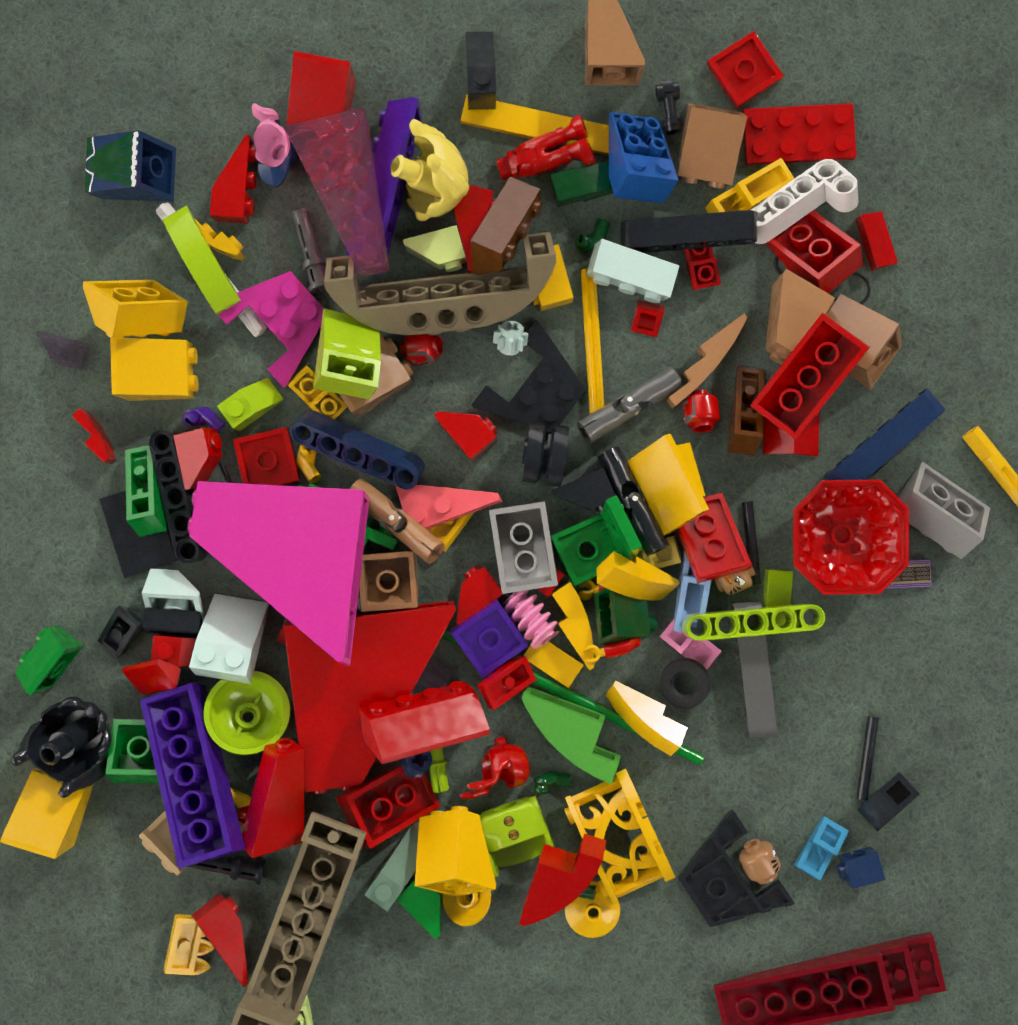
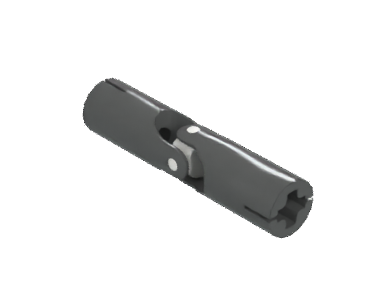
M668 367L639 384L632 392L622 395L578 421L577 428L581 436L587 443L591 444L636 416L640 411L655 405L682 388L681 379L673 368ZM621 405L623 413L616 411L615 408Z

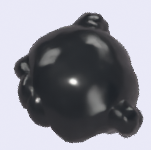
M68 697L62 702L55 703L41 713L37 723L30 726L11 762L14 766H21L30 760L35 768L62 784L58 794L61 798H66L78 790L91 786L105 776L108 752L113 740L108 717L95 703L83 701L79 697Z

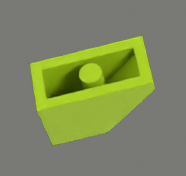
M267 377L238 390L217 405V407L231 427L240 432L284 399Z

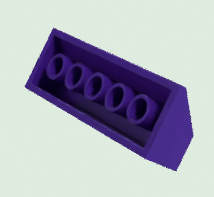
M410 97L390 100L386 110L382 109L379 126L382 128L380 136H375L372 148L375 157L373 163L369 162L366 179H369L367 189H362L359 200L362 210L360 216L356 215L354 219L353 232H356L354 242H349L346 256L355 255L358 269L384 275L407 182L391 175V164L398 155H403V157L410 160L413 157L415 136L412 134L409 124L413 119L422 121L419 98Z
M189 683L140 700L178 869L245 850L221 747L212 740L204 723V706L208 697L206 685Z

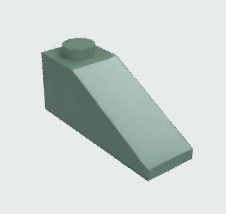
M419 820L410 826L364 894L386 911L390 909L416 870Z

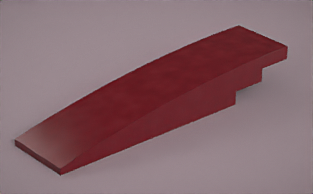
M931 932L781 966L713 985L722 1025H821L895 1011V1005L921 1001L920 996L947 991L934 937Z

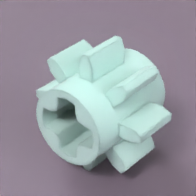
M505 321L502 325H498V330L494 331L493 343L498 344L497 349L501 353L516 355L519 351H523V346L527 345L528 333L523 332L524 327L520 323Z

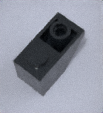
M899 772L868 799L858 811L878 832L918 797L920 793Z

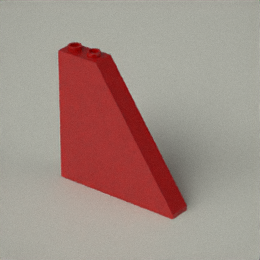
M453 600L418 604L417 608L356 612L350 666H344L337 662L293 623L285 621L284 633L299 746L304 749L305 792L323 794L333 788L351 790L356 788L357 785H362L376 756L363 740L360 708L367 707L373 702H386L394 700L400 695L411 694L456 611Z

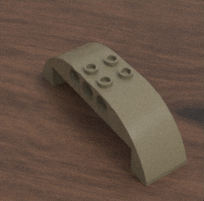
M550 232L528 234L523 240L524 267L507 268L481 275H476L472 272L360 286L355 255L327 258L324 285L331 298L344 312L373 329L402 335H438L445 331L454 330L465 332L471 328L489 326L506 320L529 305L548 282L556 264V254Z
M311 813L301 839L303 843L249 986L238 1005L231 1025H295L354 872L367 832L318 813Z

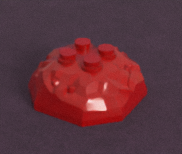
M821 480L793 509V566L823 595L881 594L909 565V507L881 480Z

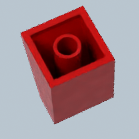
M294 51L286 127L295 140L309 142L310 139L323 134H335L343 138L346 137L356 87V79L350 61Z

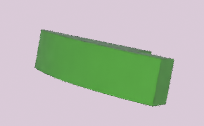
M527 686L522 696L523 703L545 738L574 765L593 777L612 784L621 755L596 746L606 715Z

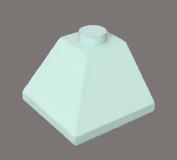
M150 569L142 591L145 608L198 611L201 613L202 620L204 621L205 617L200 592L178 570Z

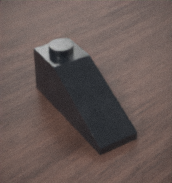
M493 31L466 32L468 110L496 109V68Z

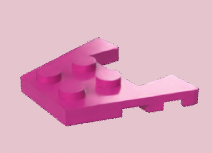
M291 271L237 292L241 301L218 314L224 323L228 325L245 309L250 307L281 341L288 351L267 370L283 388L289 383L321 327L324 310Z

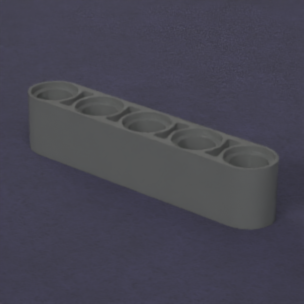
M759 600L731 604V610L762 607ZM755 614L747 619V625L751 630L755 629L758 625V617ZM766 635L737 637L738 648H735L737 665H740L741 669L739 684L740 692L744 694L742 709L743 718L747 720L748 730H745L747 739L776 736L777 725Z

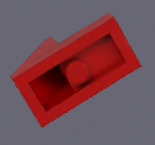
M522 655L506 661L490 672L491 675L477 685L488 708L495 710L537 679L526 656Z

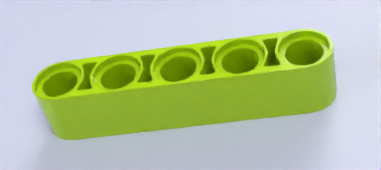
M812 604L696 613L686 616L681 628L685 636L698 641L811 631L823 626L825 613L821 607ZM808 609L814 614V619L810 624H806L803 618L804 613ZM779 612H783L786 616V622L781 627H778L775 622L776 615ZM755 614L758 617V625L755 629L751 630L747 625V619ZM723 617H728L731 622L730 628L726 632H722L719 629V622ZM699 619L703 624V629L699 634L694 635L691 632L690 626L694 620Z

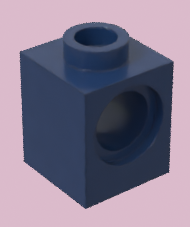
M871 846L853 851L854 854L852 855L850 852L838 855L841 863L837 864L839 877L842 881H846L852 889L885 880L878 852Z

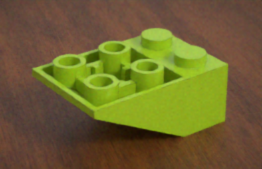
M324 309L313 388L369 400L377 390L381 365L380 330L373 329L357 321L349 314Z

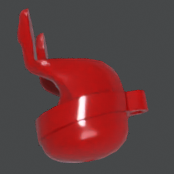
M504 737L494 738V746L488 750L482 760L483 781L467 784L468 788L477 790L460 794V797L463 799H475L478 796L486 795L490 792L491 786L495 785L499 779H502L509 788L522 786L526 783L530 774L529 761L525 751L518 745L506 743Z

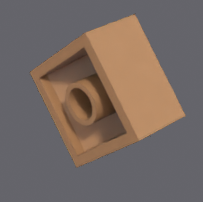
M405 551L363 555L359 585L361 612L418 607L416 553Z

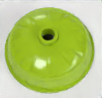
M254 671L251 684L221 679L210 691L204 706V723L212 740L222 749L238 755L257 754L264 751L265 745L275 744L285 733L290 719V703L285 690L273 677L259 671ZM246 713L253 714L254 718L251 722L243 720Z

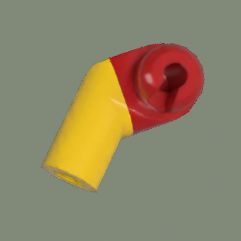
M231 788L234 804L238 810V821L241 825H244L251 796Z

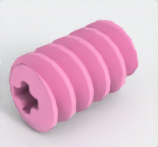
M529 590L514 592L505 600L504 604L506 606L504 610L508 614L513 613L511 616L512 622L520 621L518 624L519 631L527 630L524 635L526 640L534 639L531 643L532 649L540 648L560 632H554L553 630L558 622L548 623L547 619L551 613H540L544 604H533L538 597L537 594L527 596Z

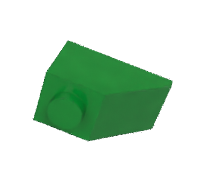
M414 876L406 884L396 900L437 939L441 932V893L416 887Z

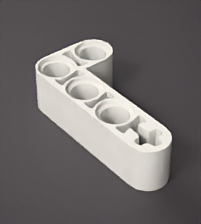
M825 159L816 163L751 209L757 212V242L755 243L764 244L769 242L824 202H828L839 212L854 210L859 203L857 179L832 159Z

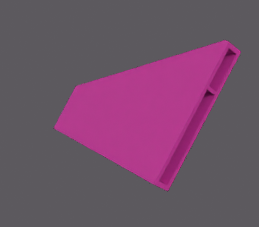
M198 481L197 489L192 495L194 509L193 515L188 521L189 536L337 662L344 666H350L370 499L366 492L357 489Z

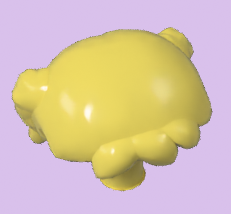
M413 119L409 127L415 136L414 144L422 152L421 156L410 160L403 157V155H398L391 164V175L407 181L406 187L409 196L407 204L415 212L418 220L427 221L431 217H440L448 213L467 195L469 190L468 171L460 152L452 142L446 139L443 133L434 127Z

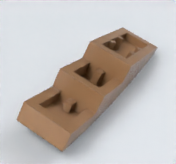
M745 313L696 350L702 359L681 375L687 384L666 399V402L672 409L698 388L718 366L734 344L748 317Z

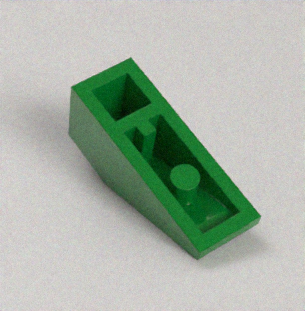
M149 445L125 450L127 522L139 537L167 531L166 515Z

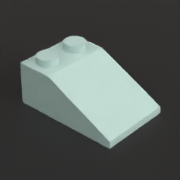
M214 594L196 638L189 665L193 673L198 676L251 684L269 603Z

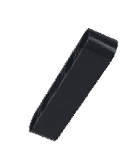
M740 210L623 221L620 223L621 245L642 253L752 244L757 242V212Z
M157 430L150 435L149 448L174 553L180 562H200L206 558L208 552L189 536L188 529L185 531L181 526V521L185 516L189 520L193 515L192 495L194 490H185L173 436L177 435V433ZM165 437H168L170 440L169 447L166 450H164L162 446V441ZM174 463L176 473L171 477L168 469ZM178 490L183 494L182 501L179 504L175 500V494ZM191 543L196 549L193 558L188 554V546Z

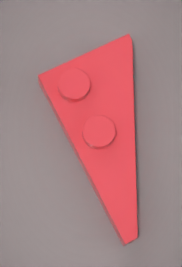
M415 485L412 489L406 490L396 486L402 510L427 530L503 502L501 496L493 492Z

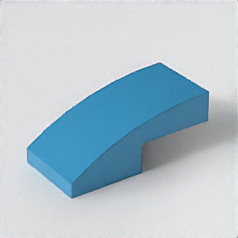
M823 816L817 823L793 866L814 879L821 881L832 856L838 855L848 830Z

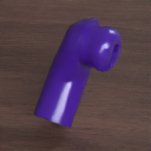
M208 407L189 409L182 417L183 423L188 427L207 424L210 428H216L217 433L226 425Z

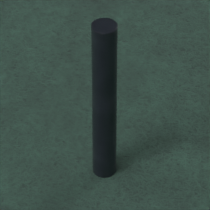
M753 501L742 502L746 550L756 575L751 576L752 585L761 584Z
M867 717L856 796L859 800H868L879 717Z

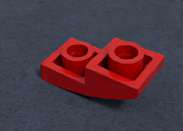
M712 247L684 250L693 290L721 285L716 257L714 258Z

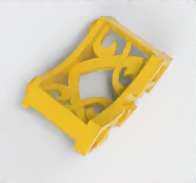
M626 769L616 773L617 776L613 778L612 784L603 782L572 797L570 795L565 797L569 806L564 809L571 825L576 823L582 838L584 833L588 834L587 828L595 829L594 837L604 839L611 819L623 829L635 830L640 828L642 831L633 839L630 845V858L620 857L606 849L604 851L603 861L611 865L605 871L601 863L598 870L601 880L598 881V885L604 898L610 896L613 904L619 902V897L661 878H664L665 882L676 878L648 817L642 818L647 816ZM621 788L610 799L608 803L602 797L603 795H606L614 790ZM598 799L604 810L600 813L597 808L590 806L589 809L594 815L591 819H586L582 815L579 806ZM618 809L619 814L622 816L623 811L627 810L631 813V818L628 821H623L618 818L615 812ZM638 846H645L647 851L643 854L638 852L640 859H636V848ZM626 868L632 869L633 874L626 877ZM615 873H620L622 879L613 882L612 876Z

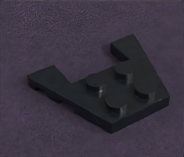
M535 320L526 332L528 333L527 345L540 354L543 359L510 402L486 385L471 406L529 427L530 421L544 423L546 432L551 434L552 428L563 422L586 389L540 322Z
M733 809L725 815L678 876L679 881L709 927L745 918L744 916L759 912L761 914L766 913L773 908L788 907L795 904L779 879L754 895L731 861L724 848L748 833Z

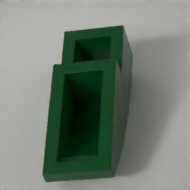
M609 162L570 169L550 176V184L557 207L582 200L585 202L613 193L609 179Z

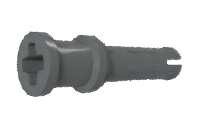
M306 208L297 209L291 214L305 260L302 267L303 271L307 272L310 283L308 289L311 294L326 292L324 285L326 260L320 255L309 210H306Z

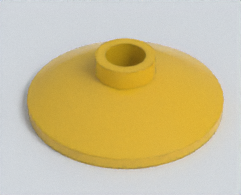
M591 882L589 885L596 886L595 899L590 900L578 897L565 907V916L568 924L576 933L588 938H597L606 935L616 926L620 916L619 902L613 904L610 896L604 898L598 882ZM591 908L598 910V914L594 917L588 915V911Z
M491 891L473 893L472 901L469 897L470 894L456 897L443 894L444 909L454 923L461 926L475 925L485 917L489 910Z

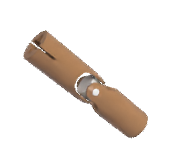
M365 479L357 480L350 487V489L364 490L370 497L368 515L375 520L384 522L386 529L425 562L428 564L433 563L439 557L436 553L442 554L445 546L443 542L406 512L395 508L389 498ZM405 517H406L408 524H407L405 530H403V531L400 532V533L395 532L396 530H398V529L400 530V529H402V528L405 526V523H406Z

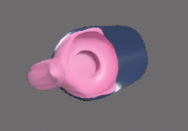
M254 103L252 105L253 116L261 121L254 133L258 172L266 184L278 187L285 181L288 169L296 162L295 142L290 133L280 126L279 116L275 110L264 108Z

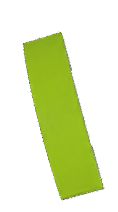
M186 205L162 219L184 263L214 312L218 315L241 301L240 297L222 270L188 206Z

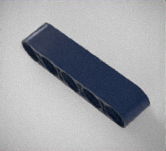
M928 388L924 389L918 394L919 397L908 402L898 411L899 414L896 417L887 420L877 429L878 432L866 438L856 447L857 450L851 455H846L836 464L834 470L830 473H825L824 476L827 480H866L936 420L946 409Z
M307 410L303 412L290 429L291 437L298 444L407 490L415 487L425 469L424 461L417 455L316 411Z

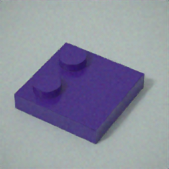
M497 599L450 631L482 678L529 646Z

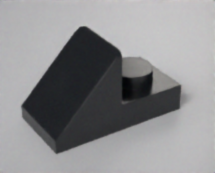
M118 606L115 608L97 641L117 658H120L127 651L134 637L144 630L142 628L143 620L129 608Z

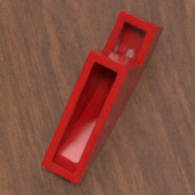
M584 833L577 854L544 844L523 905L519 925L527 926L546 919L576 900L597 874L603 861L606 840Z

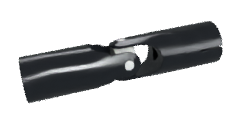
M614 447L600 454L597 459L601 467L604 468L623 509L626 512L628 511L630 523L646 556H651L667 548L669 543L663 535L652 511L645 504V497L620 447ZM622 487H631L635 492L629 494L624 499Z

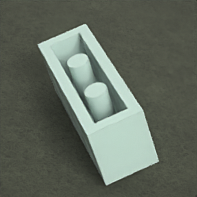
M601 239L594 246L586 276L593 278V282L603 286L612 284L618 286V290L625 294L634 295L638 293L644 295V299L649 302L660 303V300L664 301L671 297L679 265Z

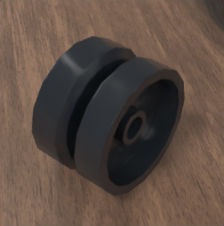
M530 421L528 439H525L522 464H524L522 482L536 484L540 479L541 467H544L543 470H546V485L561 487L567 454L569 427L555 425L552 428L551 434H548V440L545 441V424Z

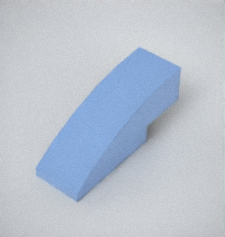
M685 551L683 552L679 576L680 584L677 589L673 630L683 632L681 627L686 616L706 613L711 580L697 584ZM699 619L691 623V632L697 635L702 631L703 624Z

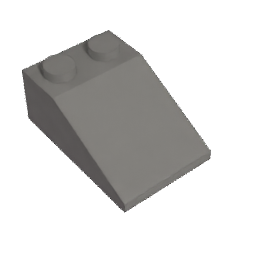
M545 501L489 510L502 594L557 586L558 582Z

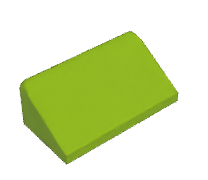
M765 569L762 607L791 605L792 571ZM779 612L776 615L775 622L778 626H783L786 622V616L783 612Z

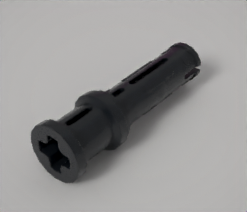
M238 854L234 858L224 856L188 867L230 875L232 880L237 881L238 878L255 881L257 885H260L266 859H261L260 861L250 860Z

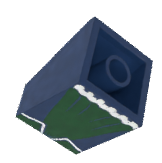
M140 130L88 137L85 193L100 199L174 202L176 147Z

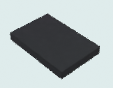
M126 490L99 499L124 578L179 561L174 553L168 525L165 532L139 537L127 522Z

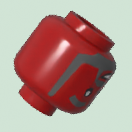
M439 334L405 335L404 341L400 343V350L402 356L406 357L411 365L433 364L443 354V342Z
M695 390L691 393V396L683 401L684 423L693 432H709L719 423L718 399L713 394H708L706 390Z

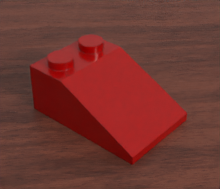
M814 210L766 243L789 271L828 294L863 266L861 244Z
M414 758L413 761H412L413 764L417 763V764L419 765V767H420V766H421L420 762H416V760H415V758ZM402 764L363 781L362 785H357L356 788L346 790L336 796L349 826L367 832L362 847L367 849L375 847L418 821L419 817H424L441 807L426 774L424 773L419 778L408 777L402 769Z

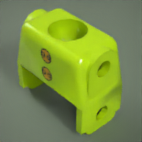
M526 796L486 810L479 815L495 878L499 877L498 867L511 866L533 859L541 854L544 844L555 847L536 796Z

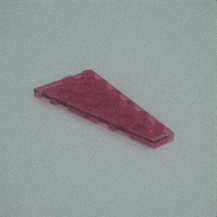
M362 107L284 126L358 272L365 276L388 271L389 263L367 112Z

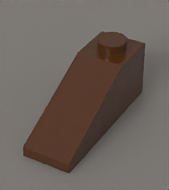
M737 366L728 428L727 452L755 456L763 438V415L750 405L764 388L765 370Z

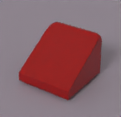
M638 300L630 331L657 337L665 306Z

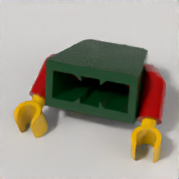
M592 580L579 585L580 588L586 587L590 590L580 591L578 595L580 599L589 600L592 598L593 593H595L598 644L604 647L599 649L595 645H589L585 648L583 653L590 651L595 654L594 659L585 661L587 665L595 664L603 656H606V659L627 655L640 646L641 640L648 638L650 633L657 629L658 621L656 617L649 616L646 600L624 596L601 585H595Z

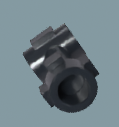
M672 80L662 81L660 85L655 86L657 102L663 101L666 120L661 122L662 129H665L666 135L678 134L682 132L681 127L683 126V118H677L675 100L680 99L679 83H672Z

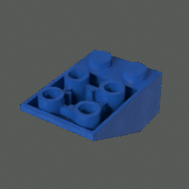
M610 112L609 179L615 198L664 203L678 182L659 119Z

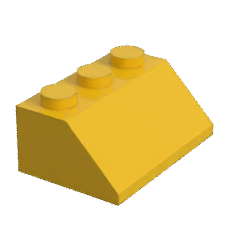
M118 280L83 282V290L94 323L106 332L108 337L123 339L124 336L147 337L149 334L168 336L170 333L182 332L188 301L157 281Z

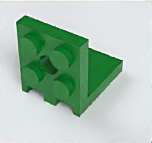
M617 495L605 501L600 514L550 536L555 551L574 588L597 578L596 568L614 551L632 560L642 548ZM583 544H590L593 546L595 554L590 558L583 557L580 554L579 547Z

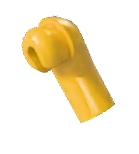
M300 445L296 463L309 483L313 484L321 478V474L314 466L317 452Z

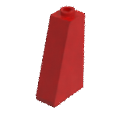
M279 739L275 744H268L264 747L242 831L245 851L252 858L303 843L301 839L304 833V749L292 739Z

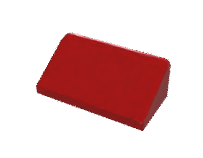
M883 212L859 215L855 220L871 271L898 264Z
M157 659L125 666L122 672L140 694L145 695L175 689L178 685L181 668Z

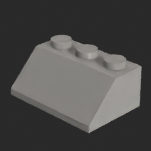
M921 462L898 495V498L909 507L910 525L918 529L925 537L931 538L940 544L947 552L953 553L962 559L984 540L990 507L924 462Z

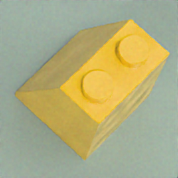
M110 338L112 395L127 401L194 399V392L198 391L199 383L197 375H193V364H197L198 354L197 349L193 348L192 343L187 340Z
M37 768L32 770L0 842L56 859L75 845L93 784L72 793L66 798H61L58 794L61 783L54 781Z
M453 806L450 811H432L431 815L419 817L415 873L416 887L454 897L496 890L495 877L478 814L469 812L468 808L464 806Z

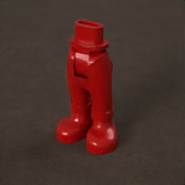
M581 114L574 116L569 125L564 129L559 127L554 131L520 144L513 151H507V156L496 159L502 180H506L509 177L518 179L519 177L544 174L564 163L572 162V159H580L586 166L596 164ZM577 140L575 143L569 146L565 145L560 149L547 152L549 149H552L556 146L566 144L567 141Z

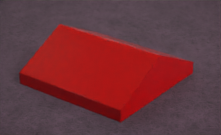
M820 412L797 440L764 417L763 454L818 456Z

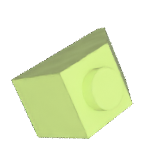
M457 225L403 240L407 252L439 270L446 269V272H453L461 269V264L466 263Z

